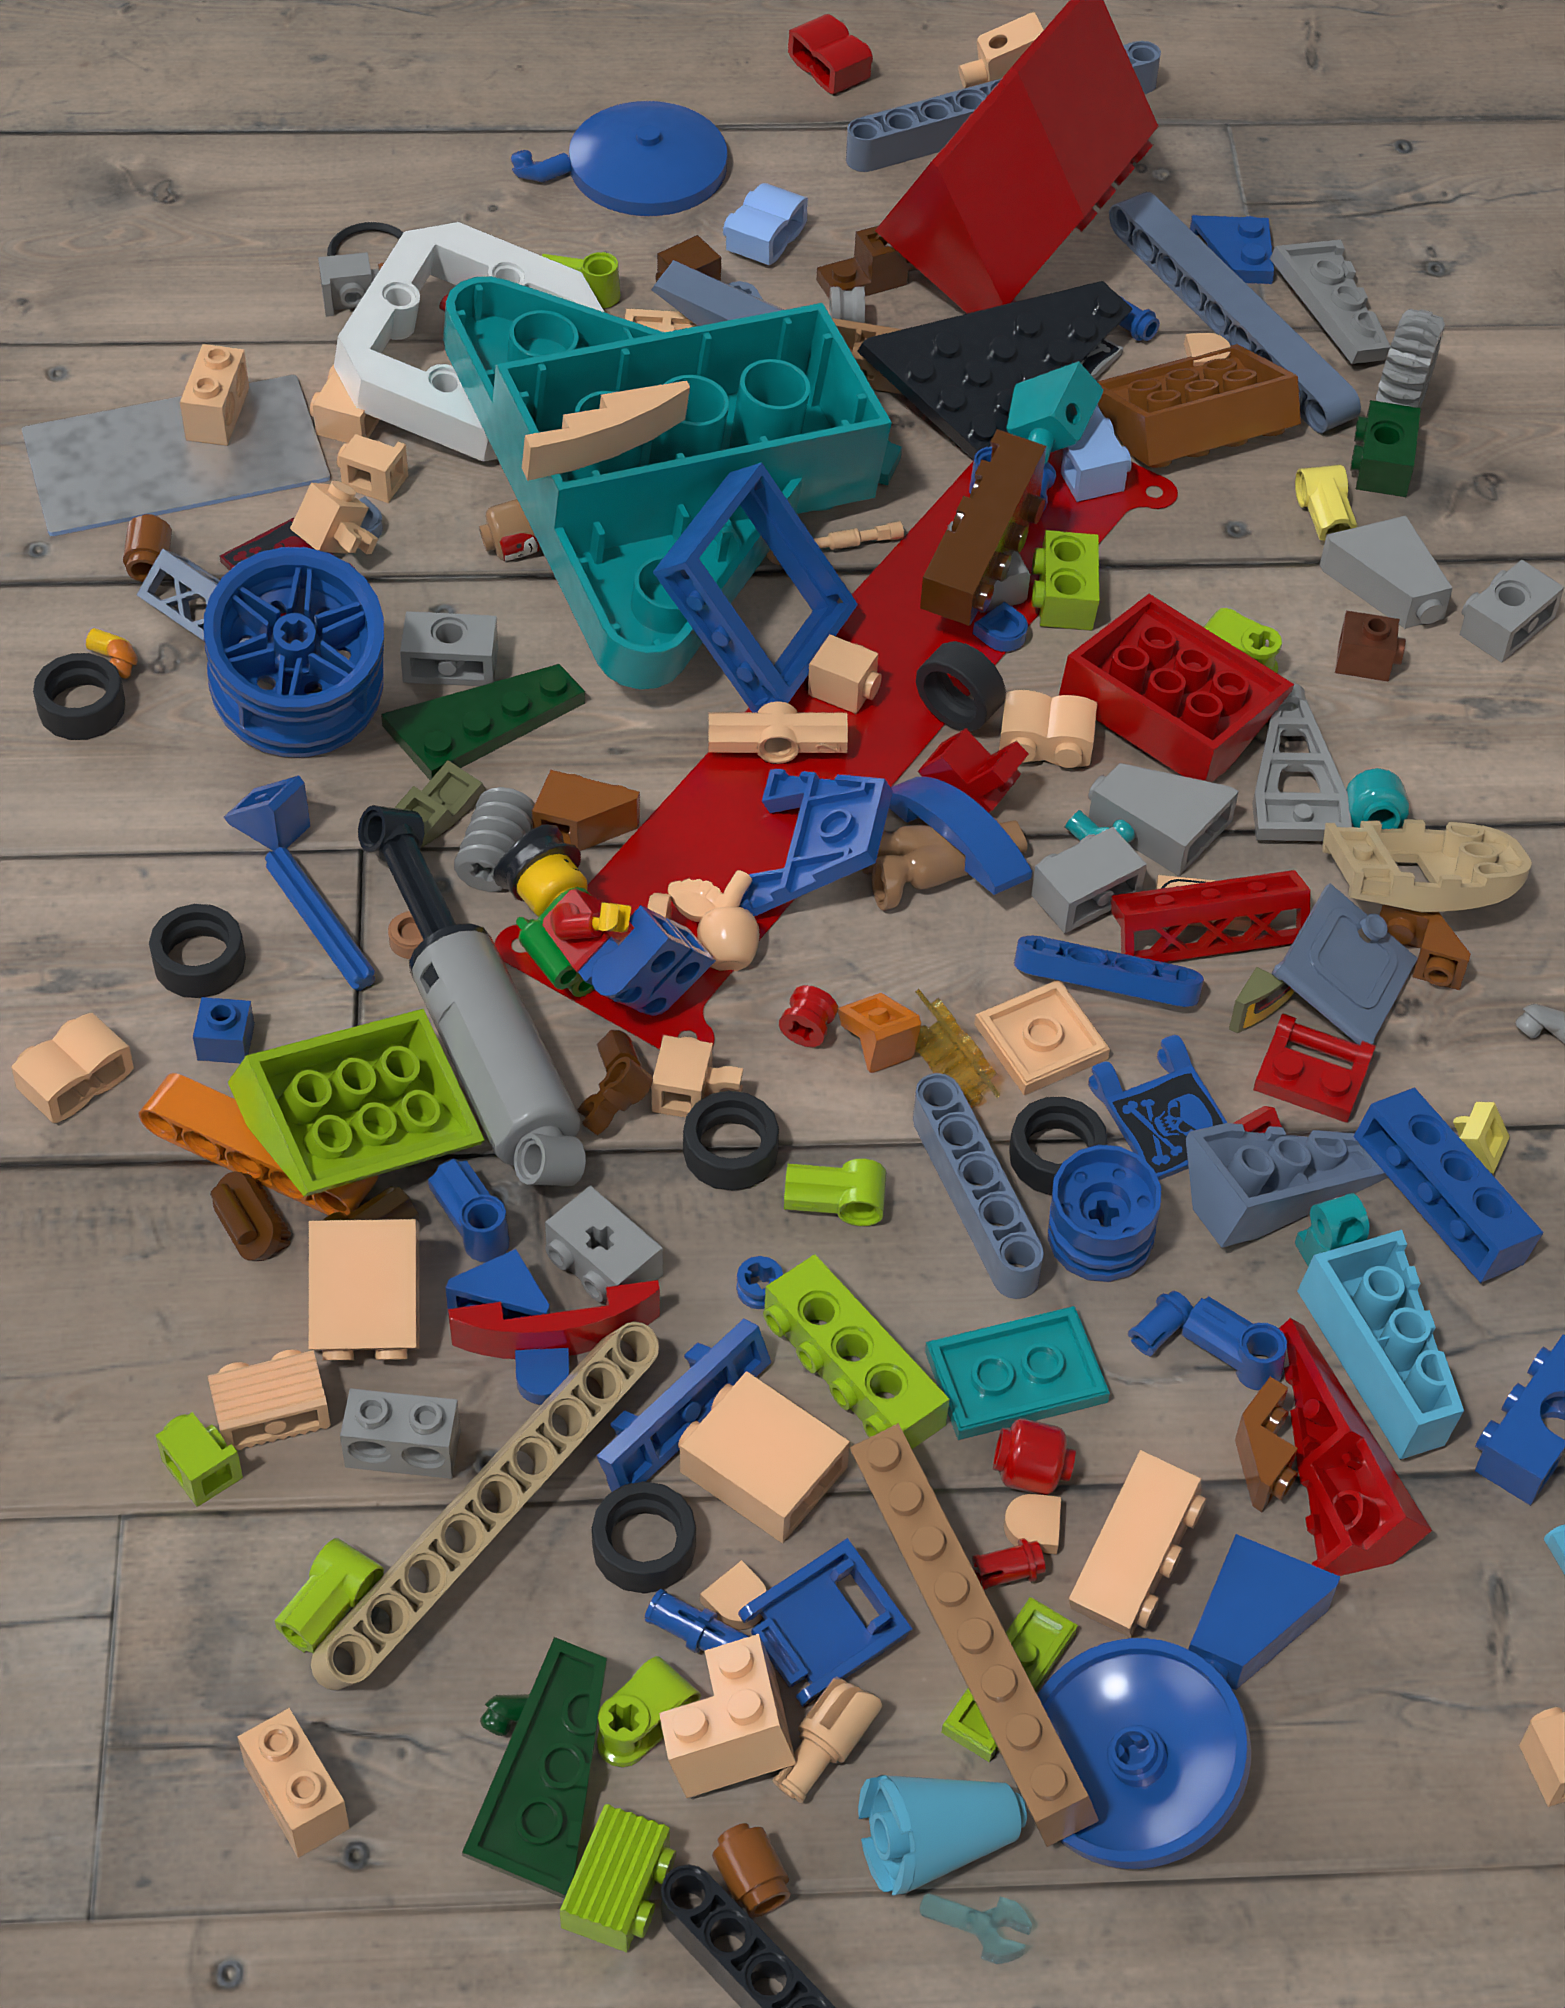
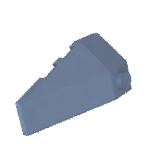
M674 260L651 289L697 326L784 310Z
M1225 1123L1190 1131L1186 1137L1193 1210L1221 1248L1260 1238L1309 1215L1312 1205L1348 1193L1359 1192L1389 1177L1353 1137L1355 1133L1312 1130L1309 1137L1286 1135L1283 1127L1269 1126L1265 1133L1245 1132L1242 1124Z

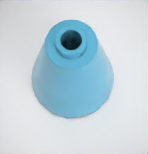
M880 1775L866 1779L860 1790L859 1819L869 1818L871 1837L861 1839L863 1852L870 1873L879 1889L883 1892L893 1891L892 1895L906 1894L1017 1841L1021 1828L1025 1827L1027 1821V1812L1023 1798L1019 1793H1014L1007 1783Z

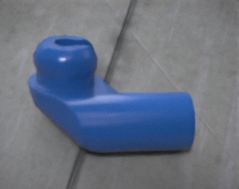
M528 150L515 152L511 156V162L514 166L512 171L518 178L546 182L571 171V160L566 153H561L544 161H533L532 153Z

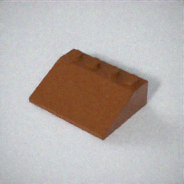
M1238 344L1196 357L1190 356L1097 381L1104 389L1098 402L1100 410L1112 422L1114 431L1128 449L1129 454L1152 468L1166 467L1172 463V460L1184 456H1205L1210 453V449L1220 446H1241L1246 444L1249 438L1256 436H1277L1283 434L1285 428L1301 424L1298 375ZM1230 352L1228 359H1214L1200 366L1193 365L1194 360Z

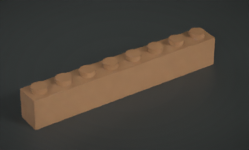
M899 1423L849 1447L1046 1847L1098 1822L1099 1820L1089 1795Z

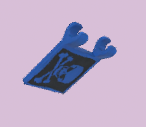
M1178 1035L1162 1039V1049L1157 1052V1059L1160 1065L1169 1074L1122 1091L1114 1067L1110 1062L1106 1061L1092 1067L1093 1075L1088 1080L1091 1091L1105 1104L1131 1150L1140 1155L1154 1169L1158 1180L1189 1169L1186 1137L1190 1131L1227 1123L1192 1066L1185 1044Z

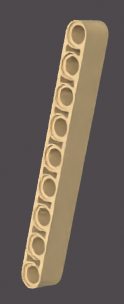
M639 1322L626 1323L603 1338L322 1641L313 1653L311 1660L313 1676L320 1685L331 1690L344 1689L361 1682L374 1671L652 1365L658 1356L659 1343L657 1336L650 1327ZM620 1340L630 1344L634 1350V1362L626 1359L621 1353ZM587 1376L595 1379L600 1385V1399L595 1398L588 1391L586 1386ZM553 1413L563 1417L567 1423V1436L560 1435L554 1429L551 1421ZM518 1451L525 1452L532 1459L534 1466L532 1475L525 1473L518 1466ZM483 1489L490 1490L497 1497L499 1504L497 1513L490 1512L482 1504L481 1494ZM447 1527L455 1529L461 1535L463 1540L461 1553L453 1551L447 1545L445 1539ZM411 1566L417 1567L426 1576L427 1587L424 1593L416 1591L409 1583L408 1574ZM374 1606L382 1608L389 1615L391 1624L387 1634L379 1632L372 1624L371 1612ZM336 1647L344 1648L352 1656L353 1669L350 1675L342 1674L334 1666L333 1654Z

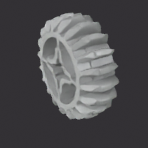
M1408 309L1402 314L1382 371L1376 401L1421 408L1445 329L1443 317L1433 315V312L1422 309L1419 311Z

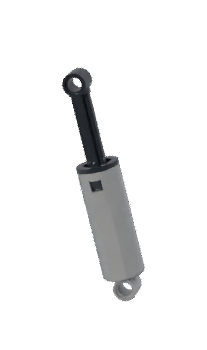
M378 805L367 807L360 818L358 826L360 846L366 852L378 854L387 863L423 938V941L414 949L409 960L410 974L495 1154L505 1164L514 1166L517 1177L527 1185L574 1186L580 1181L586 1164L583 1144L576 1138L580 1130V1117L491 935L484 927L475 924L455 923L420 851L425 834L421 815L416 811Z

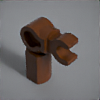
M610 1030L597 1043L598 1051L607 1074L598 1084L599 1092L586 1098L577 1109L585 1117L582 1124L597 1136L609 1126L614 1115L619 1110L625 1112L631 1105L642 1100L650 1090L653 1082V1076L641 1067L631 1038L620 1030Z

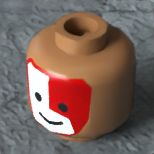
M517 499L488 508L485 515L486 524L479 526L486 551L495 550L498 558L503 561H510L539 551L541 547Z

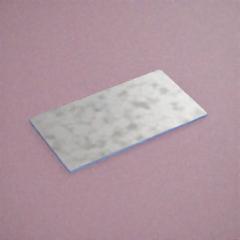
M288 375L249 383V390L228 446L186 440L180 408L182 396L23 427L22 433L48 534L50 536H58L127 522L135 517L146 514L157 516L307 486L311 483L329 481L330 474L297 376Z

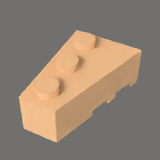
M1142 1450L1139 1451L1069 1597L1072 1610L1130 1638L1137 1625L1145 1629L1147 1628L1160 1599L1153 1594L1162 1577L1170 1578L1183 1551V1548L1178 1545L1187 1528L1193 1529L1206 1503V1498L1201 1496V1478Z

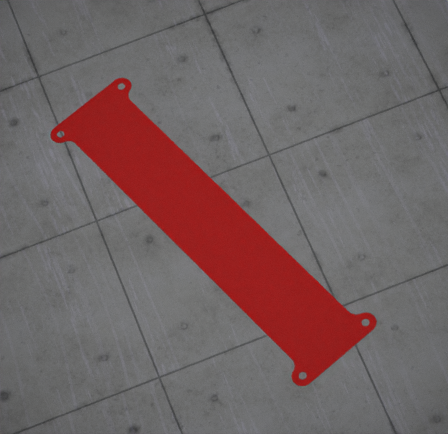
M1064 448L1051 452L1047 462L1054 467L1056 479L1053 486L1047 490V506L1037 524L1030 523L1025 545L1019 553L1030 573L1027 599L1024 603L1012 606L1026 618L1028 627L1040 614V608L1032 607L1034 582L1040 581L1039 575L1032 574L1034 549L1042 548L1046 530L1098 535L1100 544L1129 510L1138 507L1161 509L1172 505L1178 496L1175 484L1169 479L1131 462V470L1127 472L1124 491L1077 502L1060 473ZM974 461L852 593L858 605L835 637L861 645L878 653L877 673L881 674L882 678L875 697L872 700L867 698L857 714L808 695V674L788 702L797 710V713H847V753H798L793 760L776 764L763 760L758 753L708 752L589 882L587 891L591 896L605 903L631 906V916L640 905L648 908L649 898L653 893L669 894L668 885L680 880L682 882L685 879L707 880L724 893L737 870L749 875L784 868L800 808L770 813L762 803V798L770 770L784 769L789 776L798 777L802 771L815 772L820 779L834 780L838 774L883 778L890 787L897 781L945 725L926 707L919 696L915 681L917 670L943 643L953 641L968 644L979 650L994 665L1006 653L989 647L973 635L974 623L989 612L980 613L978 611L973 622L968 626L920 608L923 576L948 525L954 521L957 508L963 496L970 498L969 486ZM1150 486H1157L1162 489L1163 494L1160 497L1153 498L1147 495L1146 489ZM947 674L952 683L969 697L971 694L969 690L958 679ZM749 708L745 711L752 713V711ZM795 899L754 916L759 926V941ZM671 900V920L689 928L697 938L699 922L691 921L681 914ZM629 922V927L633 930L634 926ZM517 924L502 930L495 939L494 944L503 962L659 1050L663 1035L678 1037L683 1031H692L696 1034L697 1040L714 1044L713 1030L704 1019V1006L734 970L719 971L709 967L668 1010L653 1016L615 1002L601 995L595 989L582 997H575L568 988L557 989L527 952L520 953L512 949L511 944L515 939L519 938L521 931Z

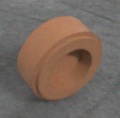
M410 911L397 915L390 922L388 937L392 951L402 958L410 959L414 949L423 941Z

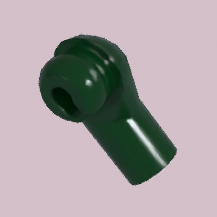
M529 1694L495 1695L485 1704L488 1708L480 1718L481 1726L495 1735H506L510 1730L512 1721L518 1722Z

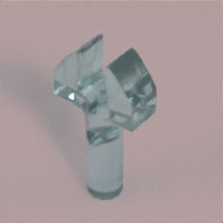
M928 1893L922 1898L919 1907L920 1915L925 1918L976 1935L983 1946L981 1955L983 1960L995 1964H1003L1024 1955L1026 1947L1024 1944L1005 1940L997 1932V1929L1006 1926L1011 1927L1015 1931L1030 1935L1032 1923L1026 1912L1016 1901L1000 1896L997 1907L982 1912Z

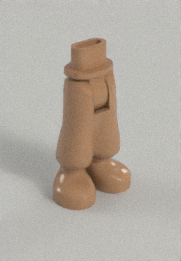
M994 818L1014 841L1020 852H1027V841L1018 822L1013 820L1000 823ZM925 825L902 826L892 833L883 831L876 863L861 869L864 874H872L873 895L881 910L895 908L900 903L903 888L907 882H910L918 890L928 889L955 878L969 875L964 871L966 855L933 828Z

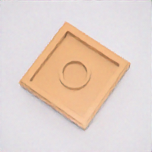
M1059 980L975 1015L974 1025L1023 1095L1041 1089L1109 1058L1110 1048Z

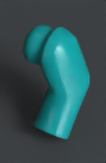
M1078 810L1064 826L1079 841L1088 835H1097L1110 828L1099 827L1081 810ZM1116 820L1112 827L1116 829L1127 843L1131 842L1135 837V831L1132 826L1124 820Z

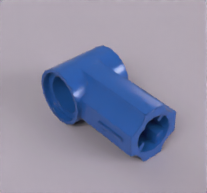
M452 1159L439 1165L434 1175L428 1179L429 1189L462 1236L466 1253L472 1259L479 1262H488L505 1254L509 1248L510 1238L504 1204L497 1197L489 1194L467 1160L456 1161Z
M1209 1296L1206 1299H1200L1191 1310L1183 1326L1182 1336L1235 1368L1239 1381L1250 1389L1260 1390L1270 1376L1280 1382L1287 1349V1340L1283 1332L1269 1323L1253 1324ZM1256 1354H1258V1355H1264V1356H1267V1357H1269V1358H1268V1359H1259V1358L1254 1357L1253 1355H1256Z

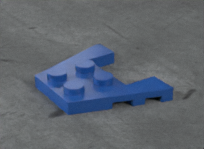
M784 769L770 770L762 798V803L770 813L800 808L785 867L749 874L753 881L743 895L739 907L749 910L753 916H757L875 864L893 793L887 781L883 778L839 774L834 780L820 779L815 772L802 771L798 777L789 776Z

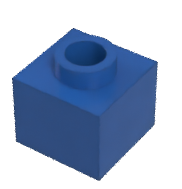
M201 997L193 1033L197 1060L241 1064L246 1055H249L255 1026L251 1001Z

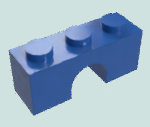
M1564 1334L1552 1351L1544 1346L1541 1348L1527 1372L1533 1378L1526 1387L1519 1383L1514 1386L1501 1409L1507 1413L1500 1424L1491 1420L1475 1445L1476 1448L1482 1451L1475 1472L1530 1506L1556 1470L1565 1451V1440L1550 1431L1542 1421L1544 1418L1565 1420Z

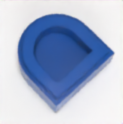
M1003 602L974 623L973 635L995 650L1013 651L1025 643L1028 623L1020 612L1008 603Z
M568 1348L515 1350L517 1389L527 1401L542 1405L569 1375Z

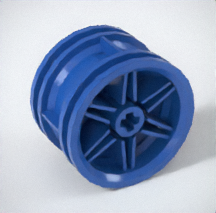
M281 547L259 552L239 562L221 578L210 594L204 613V642L208 660L209 691L214 708L225 726L240 740L262 752L282 757H311L331 752L353 740L371 721L378 710L383 693L384 616L378 596L366 578L349 563L334 555L307 547ZM250 638V639H248V640L243 641V642L240 643V641H241L242 639ZM338 651H348L351 654L350 659L348 660ZM265 678L274 688L265 690L260 688L257 683ZM318 687L322 689L321 692L306 694Z

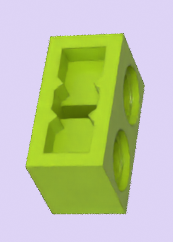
M1046 530L1042 548L1034 549L1032 574L1039 575L1040 580L1034 582L1032 607L1040 608V626L1092 631L1099 605L1098 535Z

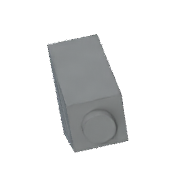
M1406 515L1326 535L1320 561L1322 571L1387 617L1400 619L1399 625L1405 629L1421 624H1431L1445 618L1453 588Z
M1119 763L1107 776H1099L1090 788L1088 798L1091 800L1088 817L1099 827L1111 828L1116 820L1126 821L1135 831L1134 839L1128 844L1169 871L1180 876L1233 821L1239 791L1226 785Z

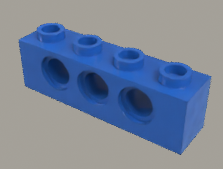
M1414 1087L1371 1103L1353 1137L1476 1279L1482 1283L1524 1265L1544 1232Z

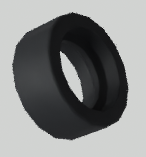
M956 641L943 643L917 670L915 683L922 701L940 721L954 729L961 731L965 728L969 731L979 730L1004 704L1006 689L1002 676L995 665L982 652L968 644ZM947 674L958 679L969 690L974 700L963 694L952 683Z
M71 653L61 656L45 665L35 678L33 694L38 715L43 726L56 736L68 740H88L101 736L115 727L124 714L125 695L121 677L116 666L104 657L91 653ZM78 685H92L106 691L103 697L95 703L81 708H67L53 702L61 692Z
M190 904L177 907L162 916L151 932L149 948L156 978L168 991L179 996L201 998L217 995L232 986L243 973L246 960L243 937L239 923L228 911L208 904ZM196 936L214 937L223 941L227 947L220 957L210 963L198 966L182 965L169 958V953L175 945L185 939Z
M724 1091L710 1094L698 1101L686 1115L683 1129V1154L688 1169L699 1181L713 1188L731 1191L749 1188L765 1179L776 1165L779 1148V1126L775 1113L764 1101L749 1093ZM735 1123L745 1125L754 1130L760 1136L761 1143L757 1150L747 1156L725 1158L707 1151L701 1143V1138L705 1131L715 1125Z
M1045 1097L1029 1103L1017 1115L1011 1132L1009 1154L1013 1170L1018 1178L1030 1188L1048 1195H1052L1053 1180L1062 1163L1056 1164L1043 1160L1031 1150L1028 1141L1034 1133L1044 1129H1063L1073 1132L1081 1138L1087 1148L1096 1145H1107L1108 1143L1106 1126L1097 1112L1083 1102L1067 1097Z
M647 1481L625 1484L609 1493L595 1511L591 1527L595 1563L604 1577L619 1588L643 1594L656 1592L660 1589L664 1590L681 1580L692 1565L696 1549V1524L693 1510L681 1494L666 1485ZM647 1513L661 1516L675 1527L677 1536L675 1547L670 1553L657 1560L641 1562L627 1559L613 1548L611 1536L616 1524L628 1516Z

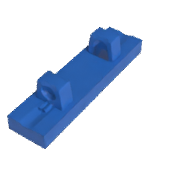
M743 1318L712 1348L696 1343L684 1355L690 1369L639 1416L623 1411L611 1422V1427L614 1428L617 1437L597 1455L600 1466L606 1474L611 1492L625 1484L647 1481L680 1450L678 1443L683 1432L692 1422H702L710 1413L715 1397L725 1385L731 1384L734 1386L746 1371L757 1377L771 1363L758 1325Z

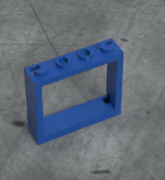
M762 462L730 472L653 571L752 713H758V710L767 703L777 701L788 703L808 676L809 663L829 634L837 635L858 605ZM739 505L812 609L809 617L774 665L699 559ZM839 598L843 601L842 603L837 602Z

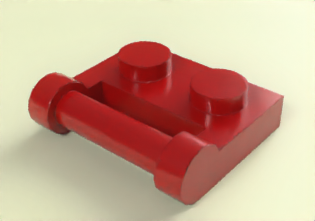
M1282 1013L1256 1077L1253 1090L1348 1123L1370 1067L1376 1045L1362 1041L1359 1045L1298 1024L1296 1023L1297 1018ZM1290 1041L1354 1064L1350 1070L1289 1049L1287 1045Z

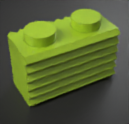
M605 1804L560 1908L561 1928L624 1952H628L634 1935L644 1938L655 1909V1903L649 1902L648 1899L656 1882L662 1884L663 1879L672 1870L676 1858V1850L670 1848V1828L665 1824H658L654 1820H647L643 1816H636L632 1812H625L621 1808H614L610 1804Z

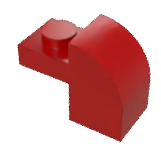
M965 728L943 741L917 772L922 777L935 778L958 788L989 813L993 811L1020 777L1021 772L1017 768L1029 753L1016 740L991 755Z

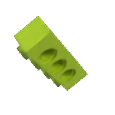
M816 1254L765 1286L763 1316L768 1327L778 1337L784 1335L796 1348L797 1356L802 1365L811 1373L817 1372L827 1382L837 1404L844 1410L851 1409L863 1422V1428L868 1437H872L899 1423L911 1449H913L946 1426L950 1399ZM823 1320L827 1323L823 1325H815L810 1323L809 1321ZM856 1356L861 1360L847 1361L844 1360L842 1357ZM879 1392H888L894 1395L895 1397L885 1399L880 1398L875 1394Z

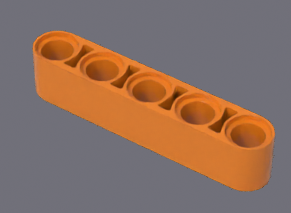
M177 1073L167 1075L139 1111V1118L143 1125L156 1136L233 1172L247 1173L254 1179L260 1180L261 1185L328 1216L336 1212H343L346 1215L352 1213L361 1205L378 1180L377 1175L304 1197L249 1130L234 1098Z

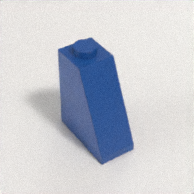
M1236 1534L1188 1650L1210 1663L1223 1676L1231 1689L1237 1690L1329 1610L1340 1576Z

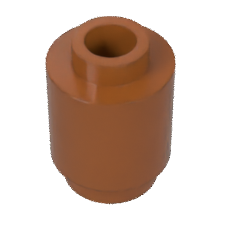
M146 514L135 517L128 523L123 563L128 575L137 581L144 582L162 549L170 551L172 529L160 517Z
M742 1823L728 1829L717 1839L719 1846L714 1850L712 1858L734 1901L741 1908L746 1909L749 1917L755 1918L777 1909L789 1899L791 1893L786 1885L789 1882V1876L764 1828H750L747 1823Z

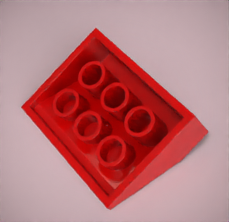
M1149 593L1067 656L1059 696L1074 695L1097 702V721L1180 775L1213 782L1237 760L1289 696L1294 684Z

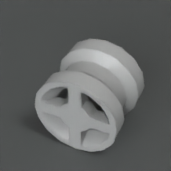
M830 287L829 314L831 318L865 323L864 287H855L852 291H843L840 287Z

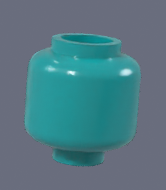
M1381 768L1368 769L1357 774L1348 783L1346 791L1348 793L1351 823L1354 828H1360L1361 821H1380L1382 824L1381 829H1398L1403 826L1404 819H1408L1410 813L1409 800L1404 784L1395 773Z

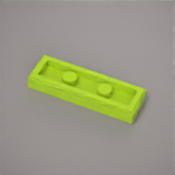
M1030 1597L1006 1631V1635L1037 1693L1075 1636L1078 1625ZM967 1688L943 1723L941 1733L990 1763L998 1748Z

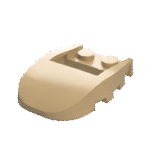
M1404 819L1403 828L1381 829L1382 824L1380 821H1361L1360 828L1337 827L1335 823H1325L1322 850L1324 853L1332 855L1349 884V897L1419 912H1445L1479 908L1501 902L1515 894L1524 885L1532 865L1530 857L1515 838L1487 826L1449 822L1446 830L1443 831L1425 829V822L1415 819ZM1395 862L1417 863L1430 883L1414 882L1415 876L1413 873L1401 872Z

